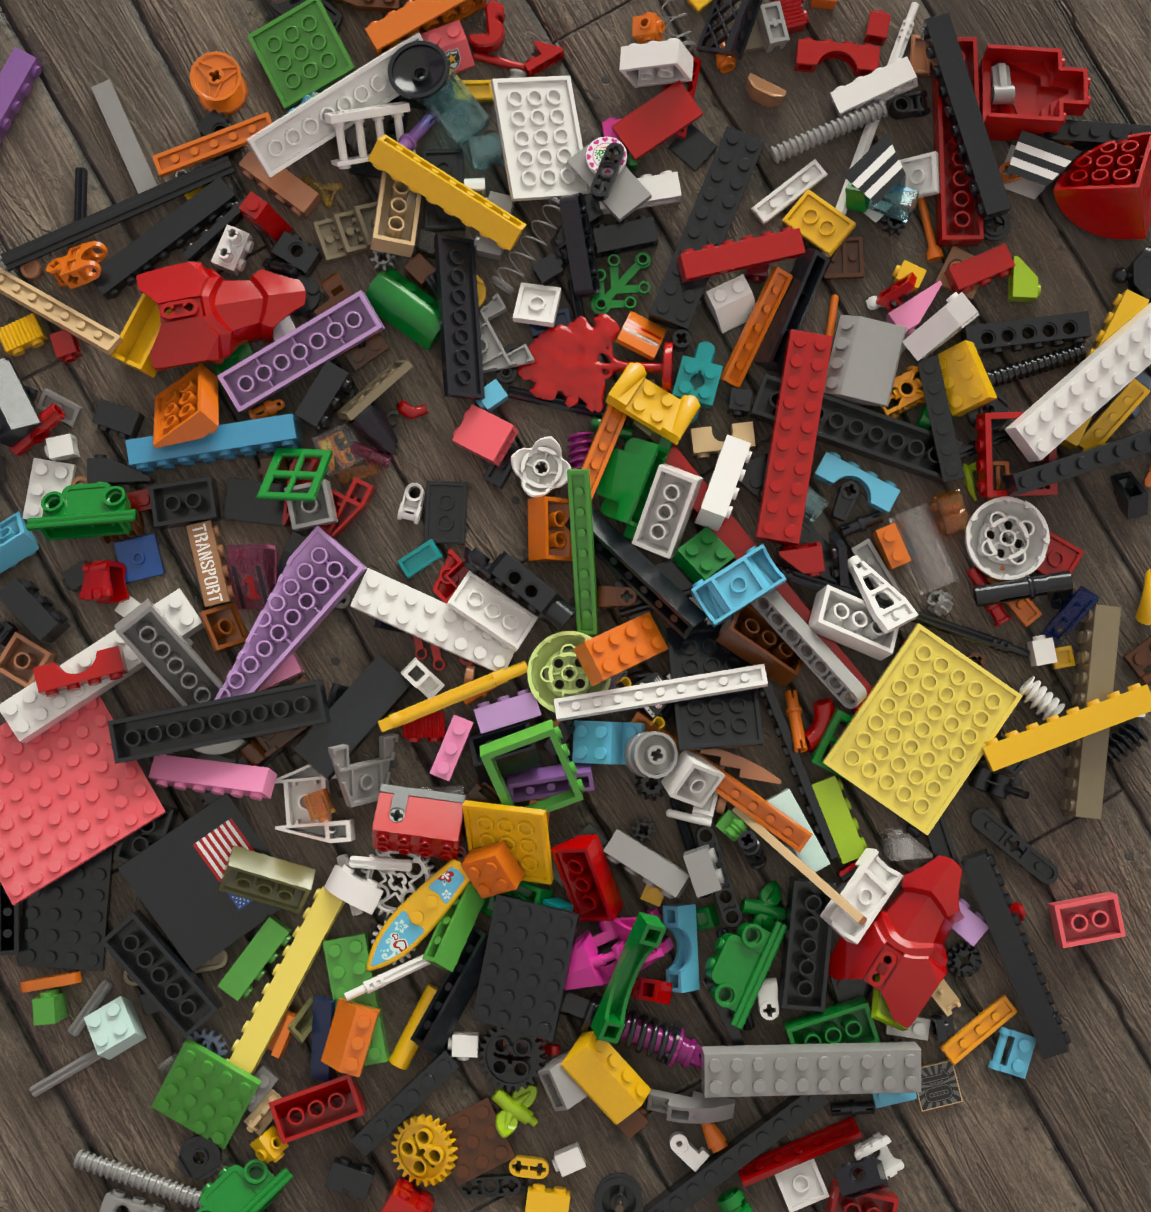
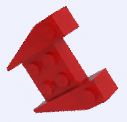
M298 458L293 459L289 471H294ZM305 458L300 471L316 472L320 460L317 458ZM354 477L346 496L332 489L338 523L319 527L336 540L368 507L377 488ZM297 479L295 485L310 483L313 480ZM285 501L282 524L289 527L291 520L287 501Z

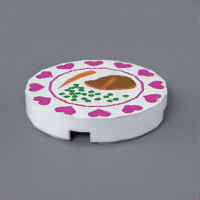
M608 136L594 140L588 146L586 152V162L590 171L596 174L606 147L611 143H619L624 148V159L618 174L621 173L627 162V152L622 142ZM616 150L614 153H612L611 162L613 163L615 155L618 154V151ZM608 167L602 170L604 176H611L614 172Z

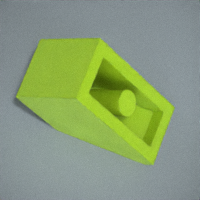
M1014 256L1012 259L1016 266L1010 271L1011 274L1008 276V302L1033 303L1041 293L1038 277L1019 256Z

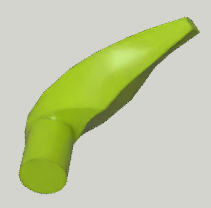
M976 462L970 465L964 463V483L974 501H978L975 480L972 474L976 471Z

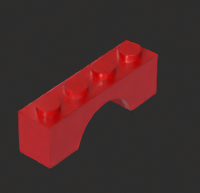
M812 38L798 39L794 71L814 73L818 65L823 61L839 59L850 66L854 76L864 77L878 68L880 46H875L871 43L858 45L850 41L837 43L829 39L823 41H815Z
M120 646L97 651L95 661L90 668L78 674L66 673L55 662L33 668L38 693L46 695V697L59 695V691L65 689L67 691L81 689L80 686L84 684H89V686L102 683L103 679L107 678L117 680L123 678V674L128 673L123 648Z

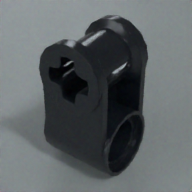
M917 91L896 96L889 106V115L895 120L928 115L931 111L927 107V92ZM896 104L901 105L904 110L898 109Z

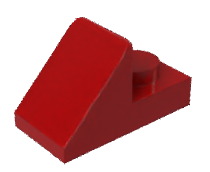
M534 40V50L538 56L529 58L524 64V69L527 77H533L564 59L562 47Z

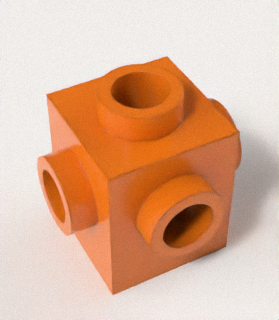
M647 12L644 15L633 17L632 37L639 44H645L649 41H663L665 24L656 13Z

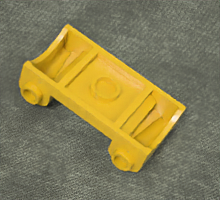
M637 362L629 363L609 392L605 402L677 445L701 407L698 399L693 395H683L681 399L675 397L647 380V372L642 364Z

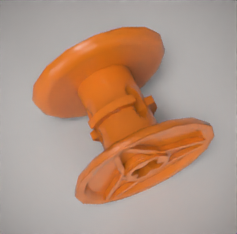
M217 51L205 53L197 58L191 67L189 77L191 86L196 94H198L199 102L208 112L215 109L218 114L223 113L225 116L232 115L240 110L246 102L248 89L235 59L226 53Z

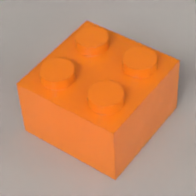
M504 840L470 850L461 864V867L482 899L516 890L525 874Z

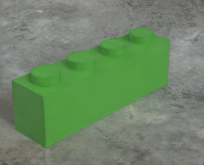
M472 883L466 886L451 908L439 921L422 959L440 969L453 972L460 954L467 943L469 934L475 925L477 916L484 905L486 898L482 899Z
M270 916L218 984V987L236 1001H239L242 997L246 999L254 989L251 987L255 980L259 982L266 973L264 968L268 962L272 964L279 956L277 950L280 946L285 947L291 940L292 936L289 934L293 929L276 916Z

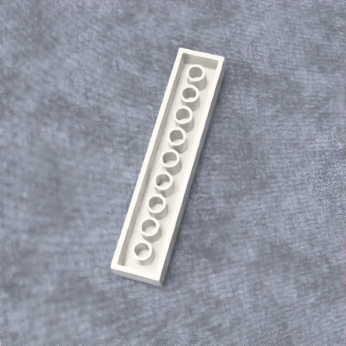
M1151 302L1004 429L1029 462L1041 461L1151 364Z
M180 588L154 604L184 639L191 637L204 628L200 616ZM114 630L61 664L60 667L70 674L84 672L95 661L97 651L120 646L123 648L128 673L123 674V678L117 680L103 679L101 684L94 686L84 684L80 686L81 689L75 691H67L65 689L59 691V695L46 697V695L38 693L35 681L0 704V712L18 740L27 744L146 665Z

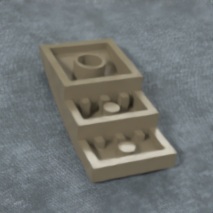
M377 201L355 206L350 211L334 214L333 218L313 222L312 227L325 263L370 250Z

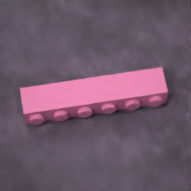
M160 755L154 757L148 778L161 788L173 786L175 789L183 791L186 788H191L199 793H205V790L216 795L223 796L224 793H229L237 798H243V795L251 799L261 801L262 798L271 799L277 774L267 767Z

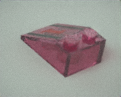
M264 543L227 545V568L238 609H263L265 607L267 599L277 583V546Z

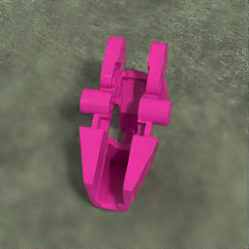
M658 907L642 912L658 916L659 919L661 918ZM637 915L615 918L613 921H598L601 932L591 935L586 929L575 939L565 990L609 983V977L614 972ZM670 936L662 938L659 948L653 949L640 971L663 957L664 953L669 952L674 947ZM620 937L621 940L611 947V952L598 955V946ZM612 960H615V961H613V963H611V964H609V965H607V966H604V965L607 964V962H610V961H612Z

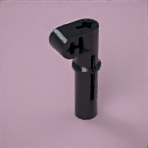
M1069 570L1033 577L1025 575V578L973 587L974 601L976 607L1028 598L1032 601L1035 597L1048 595L1051 607L1060 610L1072 603L1073 580Z

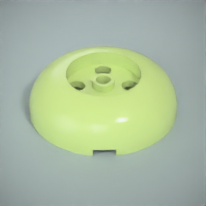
M562 631L545 638L534 649L528 663V683L534 697L548 710L556 713L554 699L609 689L611 678L592 687L583 667L575 665L577 656L573 649L592 637L581 632ZM556 659H561L563 661V666L561 668H556L554 666V661ZM572 670L574 674L569 678L565 675V672ZM578 679L584 680L585 686L583 688L576 686ZM557 680H562L564 682V686L562 689H557L555 687V682Z

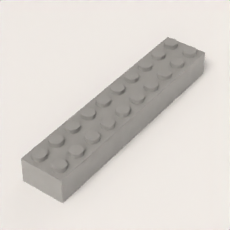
M916 1042L701 1046L702 1091L705 1098L921 1092V1048Z

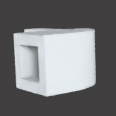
M416 657L401 671V674L428 699L434 697L445 686Z

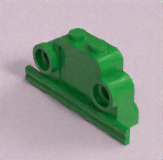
M664 437L661 438L659 445L639 438H631L626 442L624 451L613 449L596 489L597 494L605 498L601 504L602 513L616 522L627 524L623 536L631 540L634 538L659 465L665 463L672 446V442Z
M106 482L69 485L63 489L62 494L53 491L47 493L42 498V517L28 518L26 529L28 531L41 530L48 541L130 534L131 524L129 522L135 521L136 509H131V502L125 490L120 486L111 487Z
M776 921L772 932H769L757 924L743 923L738 927L737 935L728 932L716 940L714 945L715 951L712 957L708 958L705 965L706 976L709 980L715 982L710 989L712 1000L722 1007L735 1011L730 1023L731 1025L741 1030L743 1029L788 926Z
M259 1159L249 1161L244 1169L239 1165H233L230 1168L226 1166L217 1175L219 1178L213 1184L209 1182L201 1190L200 1204L202 1208L196 1212H263L284 1191V1186L294 1176L286 1167L278 1175L274 1176L267 1169L266 1164Z

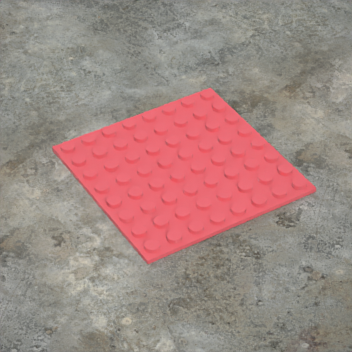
M101 696L92 700L27 744L18 740L7 722L0 725V882L14 906L166 813L137 760L115 764L108 721L114 719Z

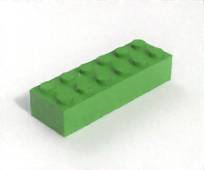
M368 931L327 938L323 941L332 998L335 1000V1010L339 998L345 999L344 993L363 985L362 982L376 977L375 970L366 971L371 950ZM376 990L369 994L364 993L350 1000L381 1009L365 1066L387 1062L390 1058L379 991Z

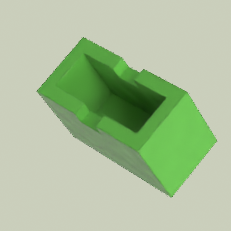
M59 988L47 989L46 992H41L38 997L32 999L34 1026L56 1024L68 1017L67 991L59 992Z

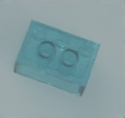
M452 68L445 85L433 96L420 99L457 149L490 125V117Z

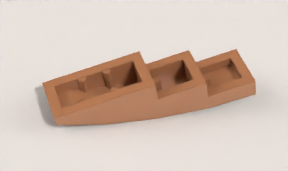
M721 749L699 750L701 754L719 757L718 765L737 768V777L781 784V780L741 756Z

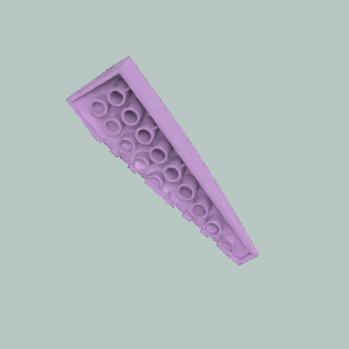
M318 525L289 557L286 567L280 574L272 593H270L265 607L261 610L246 639L245 645L239 652L235 664L229 671L225 683L214 700L259 691L366 573L367 567Z

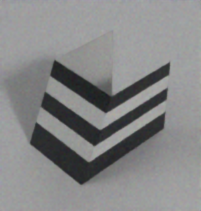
M1022 130L1017 145L1011 144L1005 160V163L1010 162L1007 171L1005 169L1002 174L1008 177L1010 174H1014L1024 179L1004 184V187L1007 190L1035 200L1073 162L1081 151Z
M887 133L843 175L844 178L873 201L867 211L863 213L875 223L905 195V191H890L896 184L905 187L906 174Z

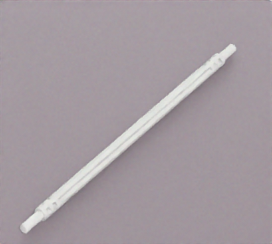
M917 2L911 3L907 17L902 22L887 65H890L898 58H903L915 25L913 21L919 8ZM875 119L874 123L869 122V125H865L850 168L869 151L880 120ZM845 179L835 207L844 215H846L848 210L846 209L845 188L849 184L847 179Z

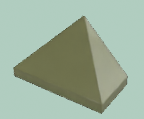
M313 996L309 997L287 1027L300 1043H303L312 1030Z

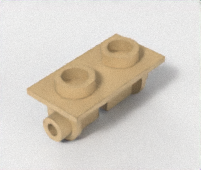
M271 1088L253 1112L245 1119L244 1122L248 1125L246 1129L250 1133L255 1131L260 1136L274 1119L268 1103L282 1098L274 1089Z

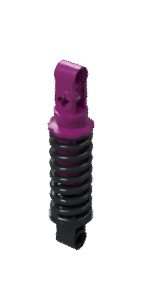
M565 990L560 1014L580 1020L579 1031L586 1032L588 1029L592 1030L591 1023L603 997L594 992L588 1000ZM626 1009L625 1027L617 1045L620 1044L621 1040L626 1041V1049H630L632 1044L637 1045L636 1053H641L642 1048L647 1049L646 1056L648 1058L652 1057L654 1052L658 1054L657 1061L666 1064L667 1067H671L674 1062H678L684 1068L690 1065L702 1070L701 1058H699L701 1046L696 1044V1039H689L684 1036V1028L674 1027L670 1031L668 1023L664 1022L659 1026L658 1019L653 1018L649 1022L648 1015L642 1014L638 1018L636 1010L633 1009L628 1013Z

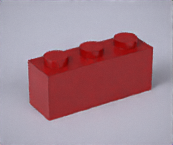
M1002 244L948 267L944 274L953 294L955 292H963L965 295L971 292L973 287L977 285L983 287L992 282L991 279L996 277L1002 279L1011 274L1010 271L1016 265L1006 244Z

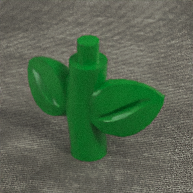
M771 881L765 884L760 890L759 900L743 898L740 905L742 913L755 914L751 923L757 924L769 932H772L774 921L782 922L786 920L785 909L777 906L781 901V889L778 882Z

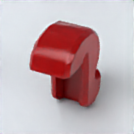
M491 1L485 6L488 33L470 34L467 36L471 49L483 54L495 52L504 43L505 34L502 23L505 21L503 6L497 1Z

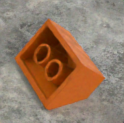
M548 496L528 499L529 561L573 562L571 531L565 526L570 518L568 499Z
M339 998L321 1062L338 1072L360 1077L363 1073L381 1009Z

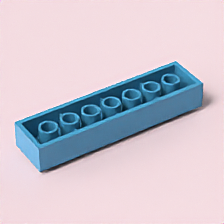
M293 414L219 425L214 433L208 434L204 438L159 448L153 446V436L125 440L129 465L143 474L153 473L154 469L158 468L172 470L175 469L176 465L191 467L195 466V462L203 461L204 464L216 462V459L220 458L234 460L238 455L253 457L257 455V452L265 451V454L275 453L277 448L298 449V446L303 445L300 423Z

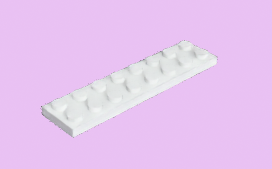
M367 568L350 605L353 609L492 672L507 668L514 654L513 650L446 606V603Z

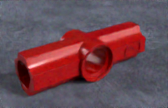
M52 403L39 414L43 424L15 446L9 447V449L15 455L21 456L34 444L46 441V438L50 436L49 431L65 418L64 411L57 404Z

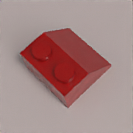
M821 541L798 544L797 546L779 547V555L803 574L808 573V576L821 575V571H825Z

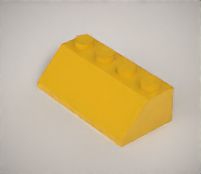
M593 1031L583 1032L560 1065L615 1125H618L641 1107L652 1090L610 1043L598 1040Z

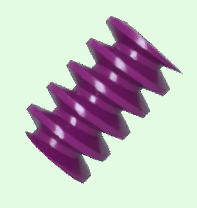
M578 432L567 437V441L572 442L568 445V449L572 450L568 453V457L573 459L569 461L570 466L574 467L571 469H581L590 448L588 444H591L593 441L587 439V436L592 435V432Z

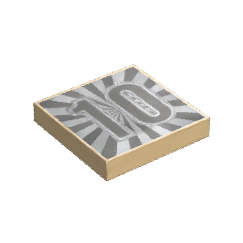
M948 1059L921 1065V1092H916L921 1112L963 1102L954 1065Z

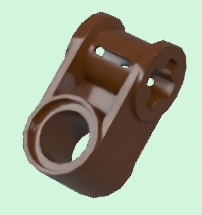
M597 586V607H631L637 602V594L630 587ZM629 591L633 599H629V602L626 603L622 596L626 595V592Z

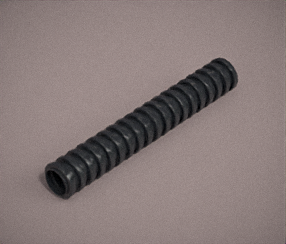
M1078 343L1076 346H1070V348L1065 347L1064 350L1059 349L1058 352L1052 351V353L1048 352L1046 355L1041 354L1039 357L1028 358L1027 361L1022 360L1021 363L1018 361L1015 365L1013 363L1009 364V366L1004 365L1003 368L991 369L990 372L986 371L992 387H998L1000 384L1005 385L1006 382L1009 384L1012 380L1016 382L1018 379H1024V377L1029 378L1030 375L1035 376L1036 374H1042V372L1046 373L1049 370L1053 371L1055 368L1059 369L1061 366L1066 367L1067 364L1072 365L1073 362H1082L1086 359V350L1081 343Z

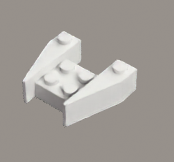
M957 292L946 299L948 304L902 341L917 361L929 356L980 316L963 292L959 295Z
M306 765L276 779L275 784L283 783L286 824L275 826V830L327 843L356 840L354 818L332 820L329 781L310 765Z

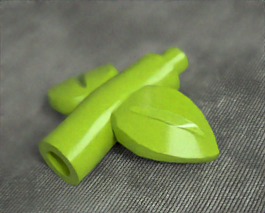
M528 1083L529 1087L527 1089H524L521 1085L520 1090L516 1092L514 1089L511 1096L504 1089L499 1090L498 1087L492 1095L491 1099L502 1109L497 1114L495 1120L496 1129L502 1138H506L514 1133L518 1127V1121L524 1125L529 1123L532 1127H535L539 1120L533 1116L534 1112L528 1109L537 1097L538 1086Z

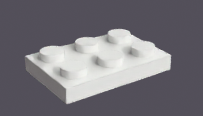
M34 458L22 519L42 517V498L47 493L53 491L62 494L63 489L71 485L75 479L77 465Z

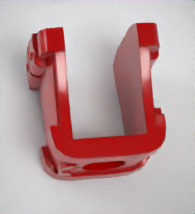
M98 560L83 564L82 572H84L79 599L85 601L96 600L97 603L102 604L123 603L129 600V592L127 591L125 581L126 566L123 563L112 560Z

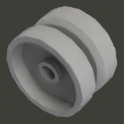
M643 731L636 733L628 740L625 746L624 758L627 767L635 775L658 779L667 776L673 771L678 760V750L673 739L667 734L656 731Z

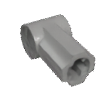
M998 63L991 67V104H1013L1015 100V87L1011 85L1010 68L1006 63Z

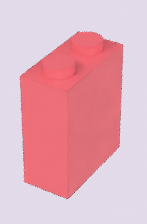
M472 404L470 409H467L464 413L461 425L455 429L452 441L457 446L499 467L519 431L513 424Z

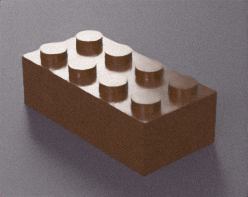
M749 604L723 622L716 638L718 643L752 666L764 664L766 675L783 687L798 676L803 664L800 657L761 614Z

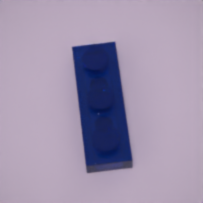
M1080 586L1043 628L1042 634L1049 638L1053 637V641L1061 644L1089 610L1099 601V596Z

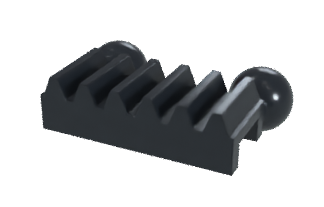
M941 816L929 835H925L930 847L929 850L932 853V859L939 855L953 859L959 865L944 817ZM909 823L907 824L905 831L910 838L915 839L921 836L922 832ZM928 862L922 863V864L920 865V867L924 866V865L927 864Z

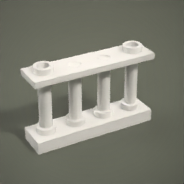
M400 101L324 113L325 122L335 127L339 159L331 160V164L339 167V169H349L352 164L369 162L370 154H367L363 123L367 118H372L375 122L378 140V138L384 135V116L391 115L394 117L398 142L400 136L404 134L402 116H404V112H410V104ZM352 121L355 124L359 156H347L343 128L345 122Z

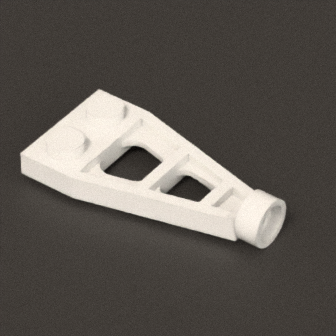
M858 555L848 559V571L852 574L872 618L884 634L916 619L919 614L908 600L868 564L862 561ZM869 577L878 585V588L870 591L863 579ZM883 593L893 601L894 605L881 609L875 596Z

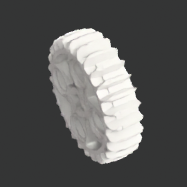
M375 849L377 856L370 854L369 857L396 859L393 854L400 853L396 851L381 852ZM410 853L408 855L413 858L412 863H418L421 866L419 874H415L412 871L378 870L384 880L379 882L378 886L384 888L387 892L386 897L380 898L375 908L380 909L379 916L386 912V919H388L398 908L389 906L384 902L396 895L402 904L406 900L405 896L407 893H413L417 890L413 883L424 874L426 882L436 873H431V869L435 865H428L431 857L424 859L418 854ZM361 869V872L366 874L362 878L365 880L367 878L372 879L375 869ZM395 876L403 878L402 886L394 883L396 880Z

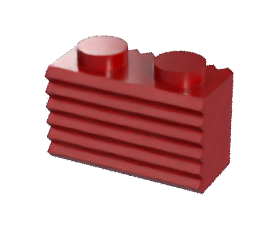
M771 0V2L780 1L788 34L805 30L809 19L807 11L803 10L801 5L803 0Z
M434 712L403 725V738H408V742H420V738H429V742H441V737L446 735V712Z

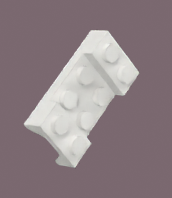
M866 848L855 864L858 869L840 893L843 898L867 918L866 923L863 926L860 925L832 899L820 915L849 943H859L903 877L900 872L888 867L878 857L879 852L876 849Z

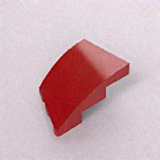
M451 548L448 550L445 564L441 568L440 576L433 587V591L446 604L468 571H470L463 565L464 561Z

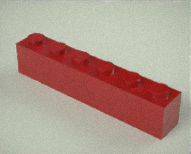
M786 227L773 234V231H767L760 234L761 237L753 238V235L741 238V241L738 242L727 240L716 247L713 244L702 246V250L694 251L693 248L681 251L682 254L676 259L682 283L800 257L805 253L800 228Z

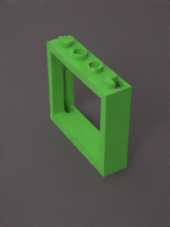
M552 719L479 746L480 757L502 805L515 806L494 757L550 737L572 789L525 807L542 809L549 813L584 800L582 791H585L582 779H577L575 775L578 773L574 761H569L568 756H570L568 746L566 743L562 744L560 739L563 738L562 732L558 726L555 727Z

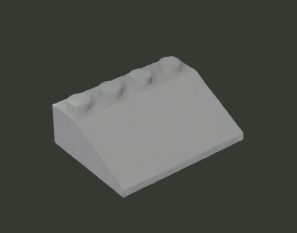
M841 315L828 364L824 394L852 404L888 407L903 347L902 341L905 339L907 328L862 316Z

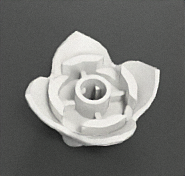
M552 436L540 438L533 447L519 449L511 456L512 469L520 477L521 486L530 497H543L552 489L563 487L568 483L567 470L571 469V466L562 458L561 447ZM541 464H544L545 469H547L543 474H540L538 469H536Z

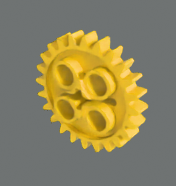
M421 1114L418 1117L414 1115L410 1119L408 1118L402 1125L397 1127L399 1131L394 1133L396 1140L391 1142L392 1145L396 1146L391 1153L397 1154L393 1162L400 1163L397 1170L403 1169L402 1176L409 1175V1182L416 1179L417 1186L424 1183L425 1187L430 1184L434 1186L442 1182L451 1174L450 1170L456 1166L453 1161L458 1159L453 1154L458 1148L452 1146L456 1139H450L449 1137L452 1130L446 1132L447 1124L445 1123L440 1126V1119L438 1118L433 1121L432 1115L425 1118V1115ZM424 1132L427 1133L429 1139L425 1137Z

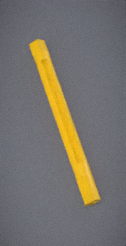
M522 661L389 715V717L378 721L382 732L392 728L395 729L504 684L510 679L527 673L528 666L525 661Z

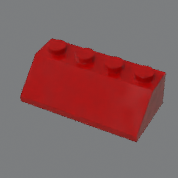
M598 834L579 835L552 847L550 850L568 899L574 905L573 912L580 914L579 921H613L623 908V903Z
M348 1074L268 1103L282 1145L362 1116L367 1110L359 1086L353 1076Z

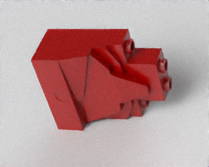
M987 44L978 66L979 109L989 140H1018L1022 130L1032 134L1058 133L1061 125H1064L1066 122V115L1083 116L1086 108L1090 107L1091 95H1088L1091 79L1088 77L1087 68L1065 67L1062 49ZM998 63H1006L1010 68L1011 85L1015 87V100L1013 104H991V67Z

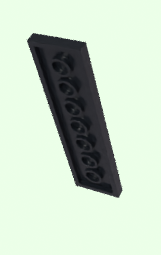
M437 234L434 236L444 397L481 401L485 399L474 240Z

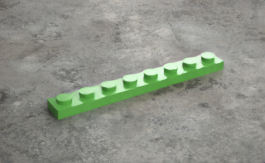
M568 469L567 480L577 632L586 635H598L599 621L590 469Z

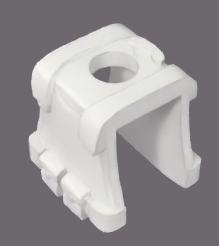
M879 1131L872 1134V1137L853 1145L856 1150L854 1156L857 1161L879 1150V1155L876 1158L882 1161L886 1178L888 1176L890 1178L898 1174L897 1171L904 1168L902 1160L894 1158L887 1147V1144L892 1142L887 1135L882 1136Z

